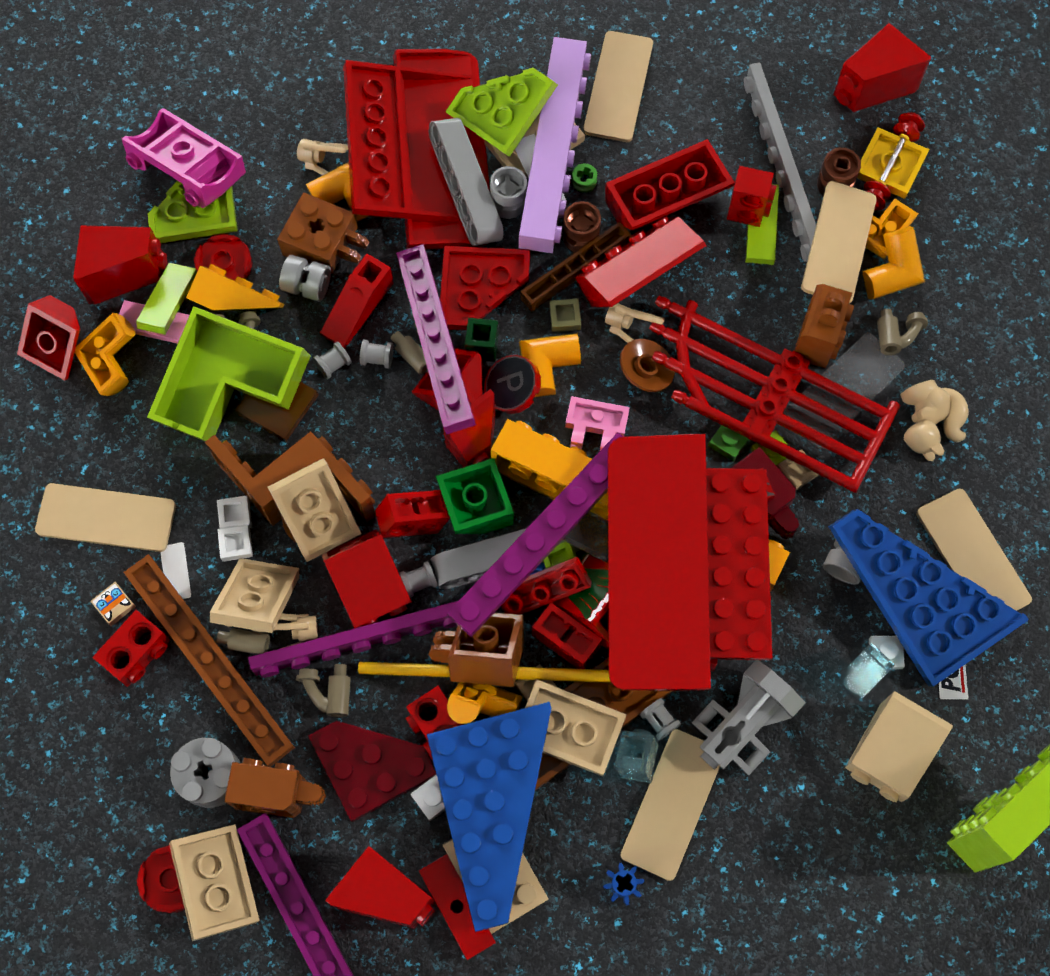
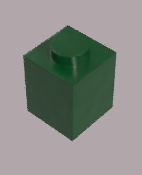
M468 318L465 350L478 352L481 355L482 361L495 362L499 336L498 320Z

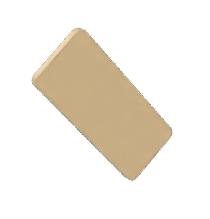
M615 31L606 32L584 124V133L586 135L622 142H630L632 140L653 47V40L651 38Z
M830 181L827 184L801 284V289L804 292L813 295L817 285L826 284L852 292L849 304L853 301L877 200L874 194L835 181Z
M50 483L45 487L35 532L43 537L163 552L168 545L176 503L168 498Z
M956 489L917 510L918 519L949 569L986 589L987 593L997 596L1016 611L1028 606L1032 602V597L963 489Z
M678 729L673 730L669 736L620 854L623 861L667 881H671L676 877L720 768L718 765L714 770L700 757L704 752L700 748L704 742L703 740Z

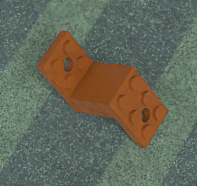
M311 431L257 475L246 461L242 463L237 456L236 450L227 440L221 442L213 435L205 441L216 463L243 494L248 496L251 503L272 526L282 519V514L268 486L323 458L327 462L343 497L367 523L376 516L373 506L376 502L371 496L372 491L362 479L357 482L351 474L353 470L343 458L337 460L332 454L333 448L322 436L317 438Z

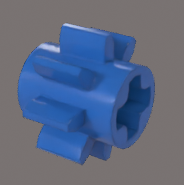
M619 863V872L616 874L609 870L606 872L607 876L612 880L611 883L604 885L603 889H611L613 892L611 902H614L619 897L623 898L625 906H628L629 896L633 895L636 898L642 896L636 890V887L645 881L644 879H636L634 875L637 869L636 866L627 871L624 870L623 864ZM626 876L630 879L628 885L632 890L625 889L621 893L617 890L619 884L615 879L619 878L622 880Z

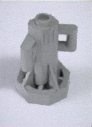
M755 660L743 674L738 705L730 713L716 701L712 700L692 722L700 732L708 737L700 746L704 751L700 757L714 770L718 765L725 769L733 760L747 775H750L770 753L755 734L764 726L792 719L806 702L772 669L759 660ZM718 713L725 719L712 732L706 725ZM750 741L756 749L743 761L737 754Z

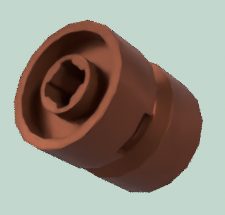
M839 147L827 153L817 179V187L823 196L825 188L830 181L854 187L861 169V161L854 151Z
M584 201L575 202L568 206L564 212L563 241L565 246L574 253L600 236L601 215L595 205Z

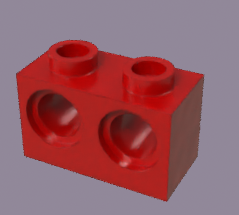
M739 165L727 220L760 227L763 216L769 217L777 187L772 185L774 173Z
M440 490L387 494L375 510L383 538L435 534L450 519Z
M553 603L548 605L532 626V636L577 669H585L601 648L602 638Z
M135 610L92 658L128 687L131 683L134 684L143 677L146 672V666L153 659H158L163 655L170 639L139 611ZM151 632L149 642L139 645L140 636ZM129 656L128 665L122 669H117L119 659Z
M436 686L406 706L409 716L405 719L415 734L420 731L427 742L422 745L432 761L433 758L427 734L464 725L455 722L449 716L447 711L448 700L439 686ZM426 707H434L438 711L437 716L431 721H425L420 717L422 710Z

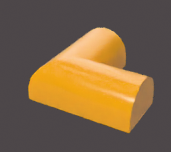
M349 162L305 184L310 195L331 204H335L345 198L352 211ZM355 214L357 221L368 217V215Z
M894 198L879 219L873 215L865 248L885 259L887 252L883 235L909 227L919 213Z
M909 226L883 235L889 263L862 271L868 299L872 300L925 283L914 227Z
M114 312L81 341L75 349L77 358L99 394L103 396L115 395L127 386L128 378L113 355L136 335L130 322Z
M577 333L519 341L520 356L526 357L535 364L541 375V388L539 394H536L535 397L556 395L552 368L581 364L580 344Z
M459 682L449 697L447 711L455 722L467 724L475 720L479 713L494 717L517 711L523 697L492 685Z

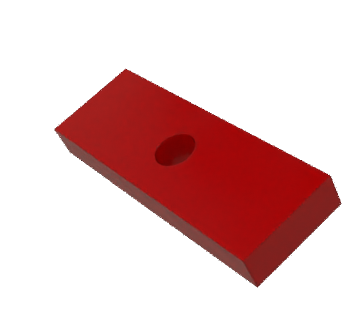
M577 556L529 575L501 607L506 614L521 615L591 588L592 581Z
M447 854L419 870L467 961L496 944L489 929L475 932L464 884ZM455 901H461L464 905L460 913L452 912L451 906Z

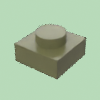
M579 299L550 301L552 332L581 330Z

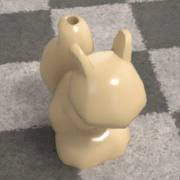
M928 380L909 387L900 394L904 403L915 406V413L911 415V418L916 424L912 425L904 434V441L914 452L923 454L931 462L935 459V454L938 456L944 454L943 446L940 444L941 435L936 426L942 420H944V433L949 440L961 442L965 439L966 433L962 432L960 428L968 418L969 409L965 398L959 392L950 388H940L935 380Z

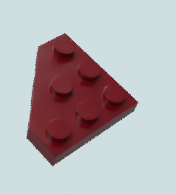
M337 720L308 735L351 822L369 814L437 775L422 745Z

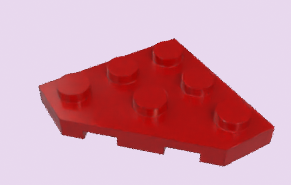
M444 246L440 301L448 329L467 330L468 318H484L529 281L530 250Z

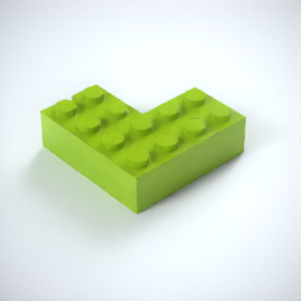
M193 306L147 418L192 437L207 441L210 437L216 435L234 389L289 410L311 355L302 347Z
M1050 744L1037 755L1040 760L1031 767L1029 765L1025 767L1014 778L1017 783L1008 789L1004 788L998 794L995 792L989 798L985 797L973 808L976 815H971L966 820L962 819L951 829L950 832L954 836L947 844L975 873L1014 861L1050 825Z

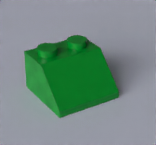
M494 458L436 476L455 534H485L513 525L514 512Z

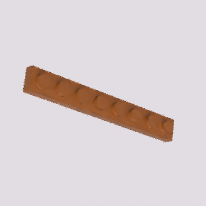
M148 554L124 571L125 576L265 764L271 767L295 748L153 558Z

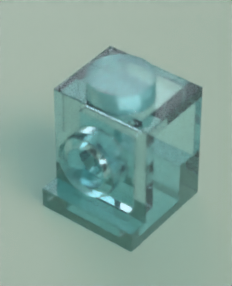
M871 643L847 667L851 673L843 680V684L851 693L858 694L863 698L895 664Z
M635 729L633 732H622L614 764L621 778L652 783V772L659 746L654 735L642 729ZM638 754H643L642 758H637L636 756Z

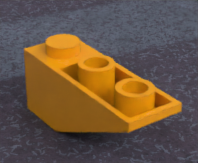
M210 264L209 268L199 267L186 296L187 299L214 311L283 308L285 305L278 301L279 295L267 289H263V292L260 293L252 289V282L237 276L236 280H232L225 276L226 270Z

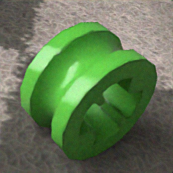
M584 163L576 166L572 173L573 187L582 193L592 191L597 185L596 169L592 165ZM584 174L589 175L586 182L580 181Z

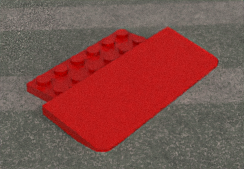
M396 49L393 55L394 66L345 60L343 69L352 214L405 219L407 249L424 244L425 249H444V246L484 247L488 245L472 246L469 242L428 132L431 121L453 118L446 113V110L461 88L480 86L477 59L471 53L450 49ZM464 126L490 191L484 139Z
M706 434L619 437L608 448L609 679L616 688L638 691L711 689L710 659H772L767 469L706 468Z

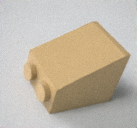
M894 691L879 705L845 768L852 772L851 777L864 785L871 783L879 788V793L892 802H897L898 800L903 802L911 796L953 725Z

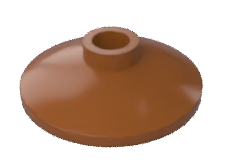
M635 339L627 343L620 354V366L624 375L634 386L644 391L659 392L666 389L673 381L675 372L666 368L665 365L656 363L652 356L655 351L662 352L667 357H670V355L662 346L654 341Z

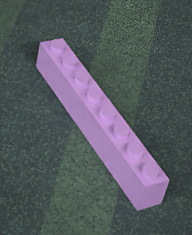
M554 37L547 77L558 84L540 113L519 232V249L553 254L554 243L560 244L562 226L557 225L559 217L564 218L567 202L562 200L563 192H569L571 175H566L567 167H573L575 151L570 150L571 142L577 143L579 126L574 125L575 118L581 119L583 102L578 101L579 94L585 95L587 77H582L583 70L589 71L591 54L586 53L587 41Z

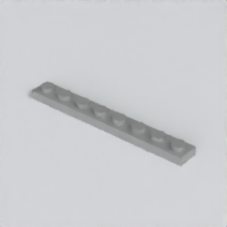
M761 63L749 64L747 76L744 77L745 91L747 94H751L752 111L754 116L759 118L760 135L762 140L767 141L768 158L770 163L775 165L776 182L779 188H783L785 209L787 212H791L793 232L796 237L799 236L802 244L800 247L803 261L806 262L816 223Z

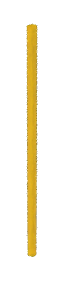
M359 662L358 664L359 674L450 677L449 664ZM518 667L516 675L518 680L537 679L611 683L609 670Z

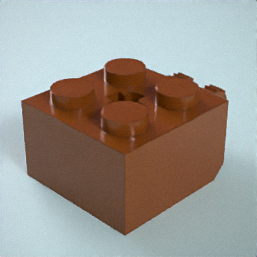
M304 192L277 238L283 256L295 255L307 259L309 264L315 261L329 265L331 267V274H333L341 258L352 263L360 261L362 256L357 251L347 247L348 244L362 249H366L369 244L366 237L355 232L358 228L355 214Z
M826 284L816 286L794 349L795 352L804 355V358L810 360V364L826 369L829 360L836 359L846 335L845 328L847 322H849L854 309V305L849 304L852 292Z
M494 613L472 637L459 626H457L456 631H438L435 633L433 638L434 645L431 646L428 655L434 662L449 664L450 682L514 687L525 643L523 615Z
M243 758L242 763L232 762L224 802L240 811L294 818L301 813L302 804L319 806L323 804L327 797L325 790L319 784L307 782L299 773L300 771L294 769V765L275 763V767L272 768L262 765L263 761Z

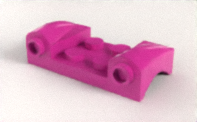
M164 108L159 110L153 124L144 133L137 136H124L122 138L127 154L126 160L133 169L145 171L152 164L183 184L185 189L184 196L193 207L205 208L223 195L246 173L242 155Z

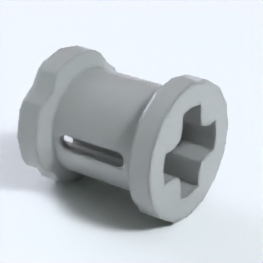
M363 339L360 349V365L366 366L367 363L379 364L390 369L393 360V343L388 342L387 345L369 343V340Z
M335 342L333 348L320 357L317 355L313 357L316 367L327 380L331 378V374L343 365L349 366L352 364L351 358L339 342Z
M428 561L424 562L422 567L410 572H399L410 598L414 596L415 592L427 587H438Z
M662 698L653 702L639 714L642 719L646 718L654 728L658 740L663 739L681 725L680 721L674 720L664 707L665 701Z

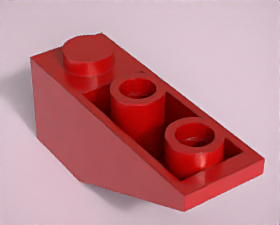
M366 253L350 274L320 331V335L333 343L339 342L345 349L394 284L391 267Z

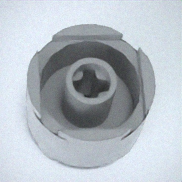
M214 738L194 739L183 745L173 755L170 768L171 782L176 792L190 803L205 808L219 807L226 804L224 801L232 762L240 763L233 751ZM209 767L211 769L208 772L209 778L204 779L201 775L204 774V769Z

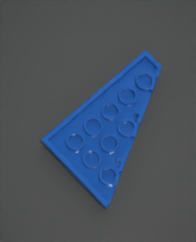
M858 509L852 510L828 526L927 686L934 687L1029 620L1024 613L1017 612L1006 605L1005 601L997 596L990 595L986 589L970 579L960 576L949 569L943 562L933 559L927 552L908 540L905 541L890 532L889 528L881 523H876L870 516Z
M550 702L427 734L475 932L509 923L551 714Z

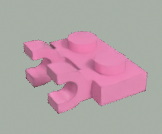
M571 396L565 428L573 429L570 448L574 446L582 450L585 432L603 435L600 451L617 433L624 437L630 407Z

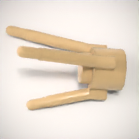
M301 139L297 148V159L305 162V169L324 175L328 171L317 166V163L323 162L326 152L346 153L348 145Z
M619 303L609 307L605 317V323L611 325L609 332L618 335L627 343L634 339L623 332L622 329H629L634 318L660 325L665 322L663 317L633 310Z
M282 613L279 620L291 621V623H277L274 631L291 630L292 639H299V642L288 646L318 639L316 616H309V614Z

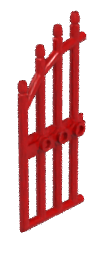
M657 297L655 304L664 310L667 309L668 312L681 318L678 332L669 327L666 328L663 324L651 323L649 328L655 334L662 335L663 338L676 344L678 360L667 357L666 354L655 351L652 356L656 363L665 365L666 368L680 374L691 396H687L686 393L675 390L671 396L674 401L684 404L685 407L857 493L900 409V404L897 401L892 400L887 407H884L808 369L811 361L804 358V355L794 350L791 352L785 348L780 355L696 313L698 304L693 300H688L686 306L683 307L675 302H670L665 297ZM691 323L774 364L775 366L769 377L689 338ZM688 350L761 386L762 389L757 398L754 399L690 367ZM801 379L880 417L881 419L876 429L873 430L795 391ZM699 384L749 409L750 411L744 421L741 422L710 406ZM789 401L868 440L869 442L863 454L783 414ZM776 424L857 464L851 477L771 437L770 435Z

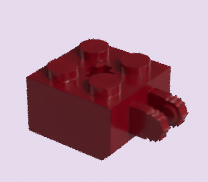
M758 447L731 468L767 469V478L776 495L774 499L768 501V529L772 527L782 539L793 538L800 525L797 520L798 518H795V514L789 509L795 498L796 488L765 452Z

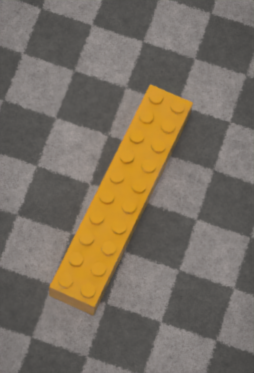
M507 419L491 448V459H495L501 475L553 500L592 460L580 448L574 446L571 448L566 447L550 434L545 433L541 435L533 431L525 422H514ZM608 492L586 514V516L607 526ZM769 540L770 592L790 554L789 551L784 549L782 544L774 540Z

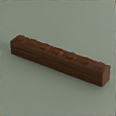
M618 222L520 291L522 302L533 312L576 281L575 277L583 273L581 270L583 266L594 260L598 263L605 259V252L617 245H620L622 248L630 243L628 238L631 234Z

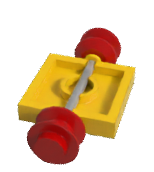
M916 113L901 114L898 117V123L893 127L894 134L877 127L861 159V169L857 178L866 182L864 184L866 192L876 196L877 200L874 211L885 208V200L890 198L891 193L903 199L906 198L930 150L914 143L920 138L919 132H922L925 128L924 121Z

